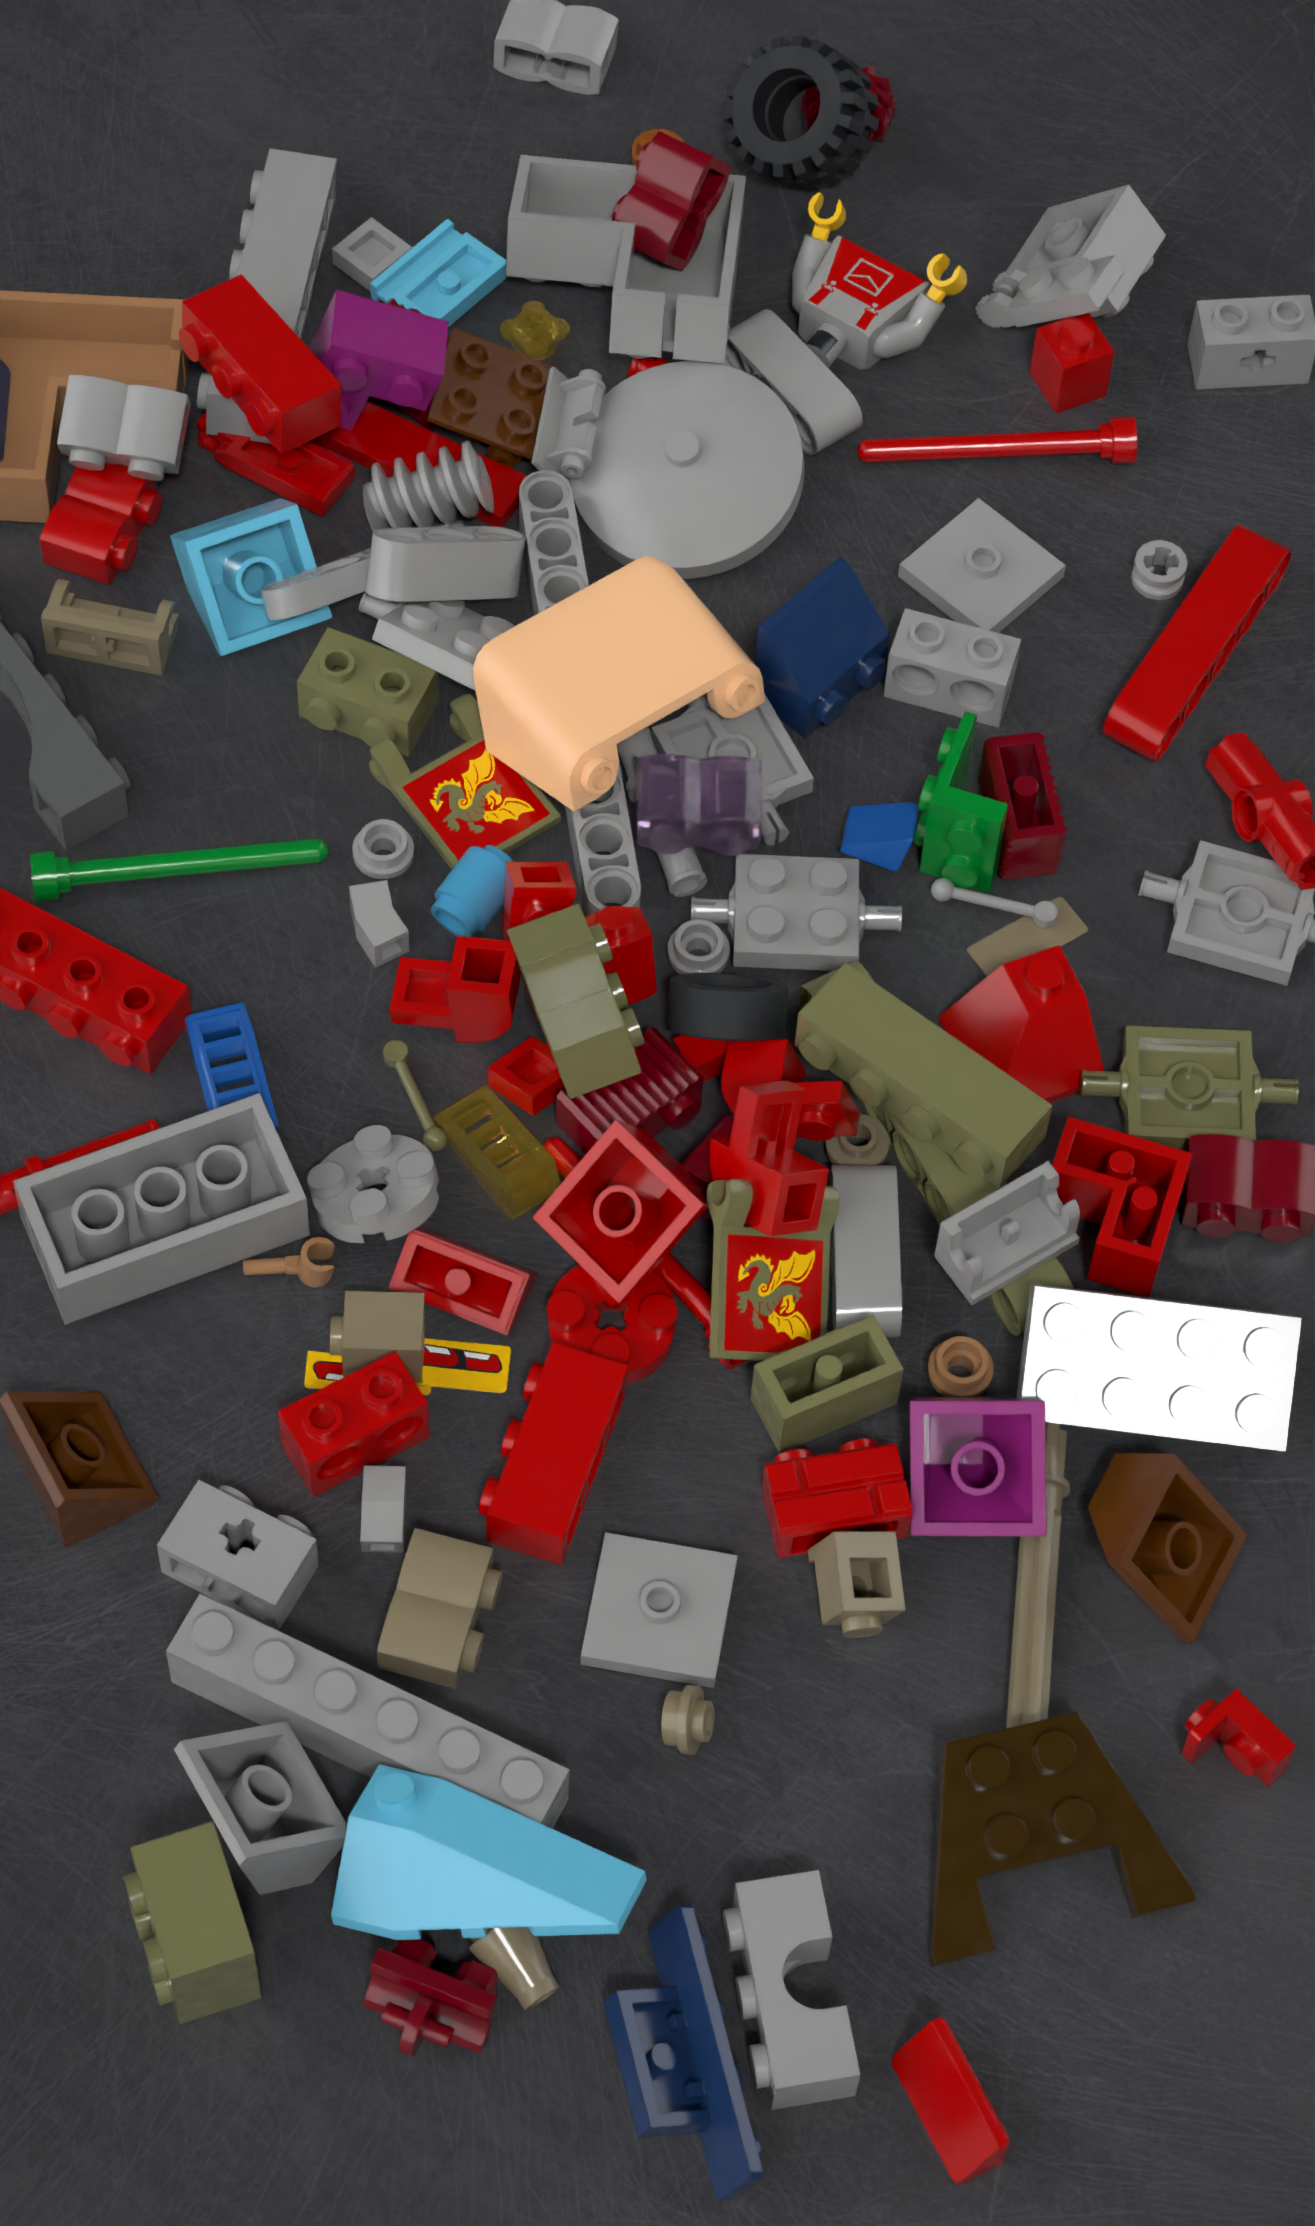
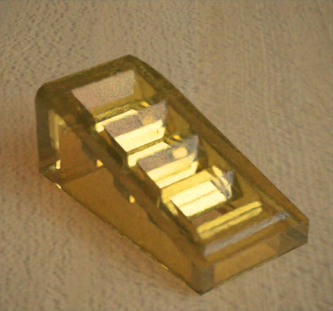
M487 1085L482 1086L433 1116L436 1126L446 1132L448 1142L494 1203L510 1220L519 1217L548 1199L561 1184L554 1158ZM487 1115H490L492 1118L468 1134L463 1131ZM503 1134L505 1135L504 1137H502L501 1139L497 1140V1141L494 1142L493 1144L489 1145L488 1147L484 1148L483 1150H480L481 1147H483V1146H485L486 1144L490 1143L491 1141L495 1140V1139L498 1138L499 1136H501V1135H503ZM519 1153L520 1156L497 1169V1166Z

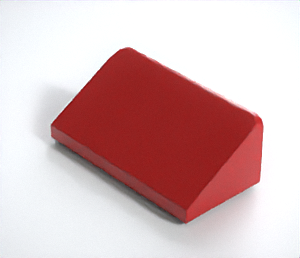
M417 1227L408 1233L388 1289L395 1292L424 1293L425 1303L504 1335H509L533 1288L538 1273L433 1231Z
M941 2016L935 2018L896 2052L892 2059V2067L951 2179L956 2184H963L1002 2165L1010 2138L946 2019L943 2020Z

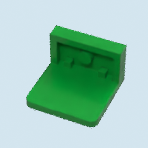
M965 711L958 729L947 727L937 757V762L942 763L937 776L929 774L925 781L918 810L923 811L916 829L914 845L923 847L919 872L938 878H946L956 887L974 888L990 893L997 874L1008 804L964 791L969 775L977 714Z

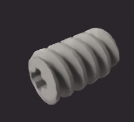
M469 440L462 442L461 460L458 461L454 460L446 446L439 449V464L437 466H432L424 452L417 453L416 471L413 472L409 471L401 457L394 460V476L387 477L379 462L373 463L371 467V482L363 485L364 506L372 531L391 527L411 528L413 521L418 527H431L435 520V514L441 522L448 524L456 519L458 510L464 517L468 519L473 518L479 512L480 503L490 513H493L495 510L489 474L482 457L477 455Z

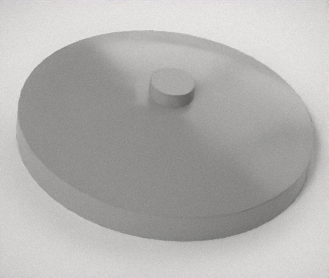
M680 361L662 364L638 372L623 380L604 395L601 401L599 417L590 421L597 427L591 454L592 465L589 470L584 472L582 477L570 478V485L581 522L596 544L609 556L625 566L645 556L656 557L671 566L683 579H694L712 576L736 568L760 554L775 541L791 520L798 506L803 489L805 464L801 438L794 418L785 403L766 384L754 376L728 365L701 361Z

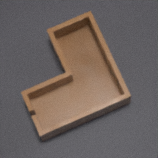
M0 290V359L7 365L11 373L4 458L0 462V521L46 523L54 507L61 459L57 440L69 375L92 376L128 385L151 386L185 394L190 358L184 352L179 339V330L182 329L183 299Z

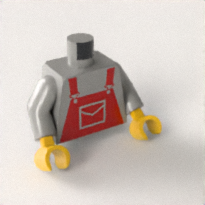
M821 192L815 194L810 200L808 207L809 215L815 225L812 234H805L792 272V307L800 315L798 334L806 341L807 347L828 368L839 358L859 370L869 369L881 358L887 359L917 349L922 345L946 307L942 303L946 295H956L965 288L967 284L965 270L959 265L952 277L941 281V276L948 268L950 259L945 254L936 255L927 266L928 279L933 283L929 289V282L839 235L833 242L828 241L829 233L839 229L845 222L846 211L839 199L836 212L832 217L828 219L819 218L818 214L823 205L824 196Z

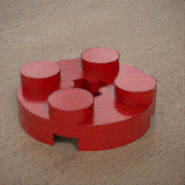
M578 1265L560 1279L548 1300L546 1320L550 1348L552 1343L555 1342L628 1365L627 1383L639 1381L656 1371L671 1352L678 1315L673 1294L664 1280L653 1271L624 1305L619 1304L581 1265ZM606 1310L622 1312L626 1328L621 1331L613 1326L607 1327L604 1331L599 1329L597 1325L600 1322V1313Z

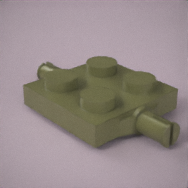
M1125 1026L1123 1034V1061L1119 1072L1086 1071L1082 1069L1080 1095L1081 1097H1118L1120 1107L1125 1115L1126 1134L1179 1150H1186L1189 1137L1199 1134L1232 1135L1255 1142V1114L1259 1103L1297 1105L1299 1083L1297 1078L1277 1079L1260 1077L1259 1070L1252 1057L1251 1031Z

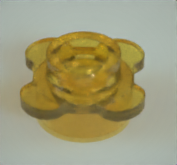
M529 301L522 306V312L514 319L505 320L501 324L500 333L504 340L512 341L514 351L537 360H542L555 352L558 340L565 339L568 336L569 324L563 318L553 317L545 310L543 303Z

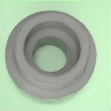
M379 819L366 824L353 842V860L361 872L372 878L390 879L397 877L410 867L414 859V843L411 836L400 824L392 820ZM379 850H389L392 852L389 855H376L374 853Z
M693 919L683 923L671 935L667 949L668 960L673 969L680 975L720 973L726 967L730 954V945L725 934L716 924L704 919ZM700 949L707 952L708 955L695 956L689 954V952Z

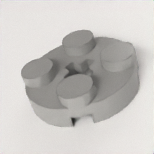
M372 1125L361 1129L355 1135L354 1140L331 1152L320 1164L314 1166L307 1176L314 1209L320 1225L333 1237L349 1243H365L362 1234L373 1235L383 1232L386 1241L404 1236L415 1230L430 1217L436 1209L439 1200L437 1186L440 1180L430 1150L413 1138L403 1135H391L390 1130L382 1125ZM376 1184H386L387 1186L382 1190L377 1188L367 1189Z

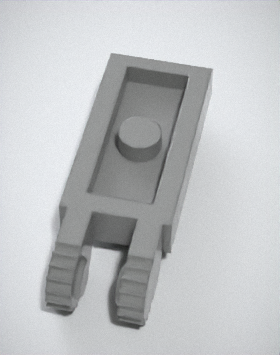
M1113 255L1094 260L1081 258L1068 266L1052 270L1040 267L1028 274L1018 269L1008 270L1007 273L1004 271L998 275L992 285L994 287L992 290L995 293H991L990 296L988 294L985 297L983 296L975 308L977 310L976 314L979 316L978 319H981L982 323L987 324L988 327L991 326L993 329L997 327L999 329L1001 326L1003 328L1015 325L1016 327H1022L1096 312L1122 278L1125 270L1116 256Z

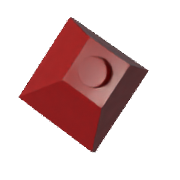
M1060 945L1002 964L939 1016L938 1024L941 1029L1049 1103L1080 1093L1082 1069L1086 1071H1104L1087 996Z
M615 1119L532 1218L619 1304L624 1305L707 1209L708 1204L690 1173L646 1130Z

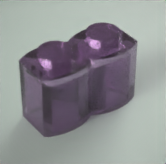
M656 754L638 758L636 772L637 845L651 848L653 851L661 854H675L683 851L685 848L699 846L711 849L715 853L724 856H735L747 850L759 848L763 826L762 761L741 756H715L699 760L677 754Z

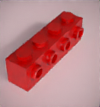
M0 888V1000L15 1010L22 1011L26 1008L47 1019L48 1023L65 1037L75 1039L79 1036L100 1047L104 1055L118 1065L129 1067L132 1064L152 1074L184 1031L185 1017L192 1014L189 987Z

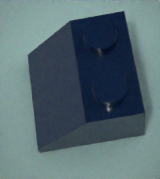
M841 556L758 626L755 664L760 669L763 678L764 693L779 719L804 739L821 724L828 726L835 722L853 696L861 689L870 690L875 687L887 671L888 661H886L890 633L851 565Z

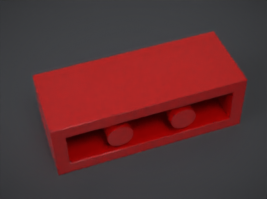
M242 274L182 301V329L179 330V339L184 352L192 361H199L209 374L212 375L221 395L226 399L232 398L246 414L253 431L261 437L265 436L280 454L340 426L342 384Z
M555 1342L552 1343L544 1364L533 1363L523 1391V1400L529 1401L526 1413L522 1421L514 1418L511 1420L503 1440L501 1457L507 1458L504 1470L500 1478L489 1477L481 1496L478 1514L486 1516L487 1542L563 1566L627 1395L628 1365Z

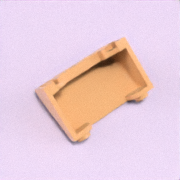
M652 556L636 559L494 637L482 647L473 665V680L486 751L574 812L601 797L615 783L619 770L618 743L706 693L711 709L722 717L730 719L742 716L766 702L760 669L677 571L660 559Z

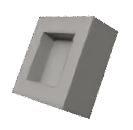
M371 217L332 248V263L370 291V283L412 249V247Z

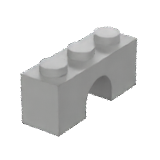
M819 1870L735 1883L732 1908L723 1909L722 1912L728 1950L729 1952L741 1950L745 1975L736 1977L735 1983L742 2020L754 2018L759 2044L749 2045L748 2048L755 2088L767 2087L771 2110L856 2096L861 2074L847 2006L827 2009L805 2007L791 1997L783 1981L785 1976L797 1966L825 1961L829 1957L832 1932Z

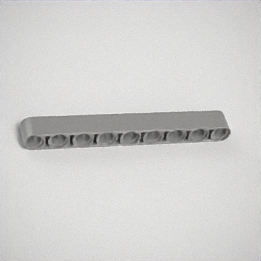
M540 470L531 473L520 484L519 532L526 535L523 557L533 616L584 589L589 584L574 497L569 481L562 474L550 470ZM619 762L615 783L606 793L594 800L601 801L602 803H589L575 812L565 806L584 917L606 908L607 906L603 905L606 903H618L624 907L640 908L641 882ZM599 851H607V852H610V853H612V854H609V855H599V854H597L596 852H599Z

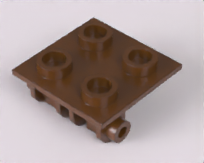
M452 328L446 348L444 377L433 396L427 421L489 444L487 450L488 457L513 469V466L519 464L523 457L532 460L550 368L555 366Z

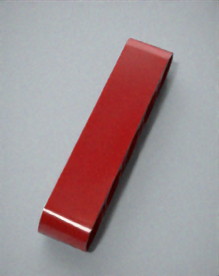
M1238 524L1229 534L1117 697L1104 723L1102 735L1158 762L1276 590L1290 563L1292 550Z

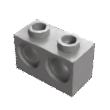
M905 608L889 653L883 697L961 718L964 712L967 711L977 714L976 722L999 728L1014 683L1021 639Z

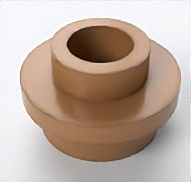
M965 1336L950 1338L936 1346L930 1355L927 1367L931 1385L944 1397H979L988 1389L994 1372L993 1361L989 1352L981 1343ZM956 1365L964 1366L970 1371L971 1376L957 1377L952 1375L948 1369Z

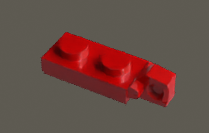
M206 412L197 421V445L215 455L214 459L227 469L322 517L326 515L355 479V466L352 465V462L310 441L280 454L272 444L251 441V437L221 432H217V435L206 434Z

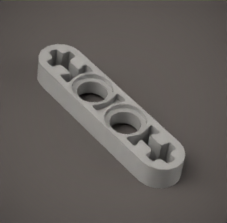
M459 520L431 527H458L465 525L463 521ZM371 548L273 582L261 588L260 591L268 619L279 620L297 616L364 592L366 590Z

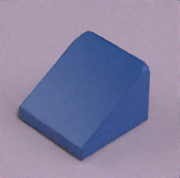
M905 802L850 806L846 816L840 852L897 872L914 838L919 804Z

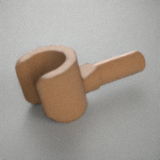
M314 1237L304 1243L300 1255H287L280 1258L244 1259V1276L297 1274L301 1282L307 1286L314 1288L322 1287L332 1278L335 1267L333 1265H315L310 1260H326L331 1258L335 1245L327 1238Z

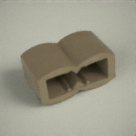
M417 1528L414 1529L378 1644V1669L454 1689L457 1688L462 1670L471 1673L475 1672L483 1645L484 1633L474 1631L481 1608L493 1611L503 1575L502 1571L492 1569L494 1548Z

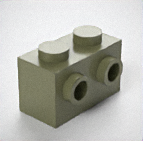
M327 627L297 680L299 716L307 719L320 729H335L362 739L371 747L381 741L391 740L402 755L409 757L439 703L438 672L400 653Z
M872 1315L851 1325L838 1327L822 1337L791 1350L778 1352L766 1360L755 1364L751 1401L780 1454L898 1404L904 1369L875 1316Z

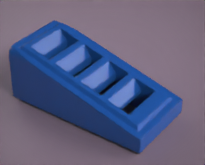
M236 1003L185 1017L187 1043L207 1112L260 1093L274 1127L279 1132V1124L246 1004ZM241 1055L245 1059L213 1068L210 1067L212 1062ZM251 1080L252 1085L217 1093V1087Z

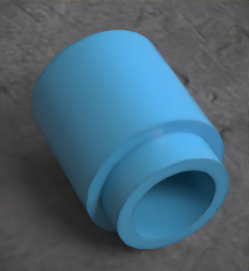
M486 845L484 849L477 846L469 847L435 891L434 897L436 902L430 909L433 917L445 929L456 936L472 937L476 931H484L503 906L506 862H513V860L502 850L491 845Z

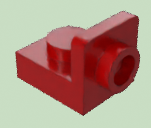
M1236 1688L1220 1704L1213 1698H1210L1190 1716L1184 1725V1728L1189 1733L1181 1755L1190 1764H1193L1219 1740L1224 1745L1225 1755L1235 1768L1249 1777L1255 1774L1269 1787L1288 1769L1297 1746Z

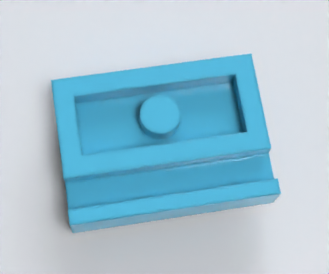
M446 219L370 283L371 299L374 301L381 300L386 303L389 299L394 298L398 305L403 304L406 310L414 308L424 315L449 321L448 327H450L508 277L506 276V259L469 233L465 232L462 235L454 229V223Z

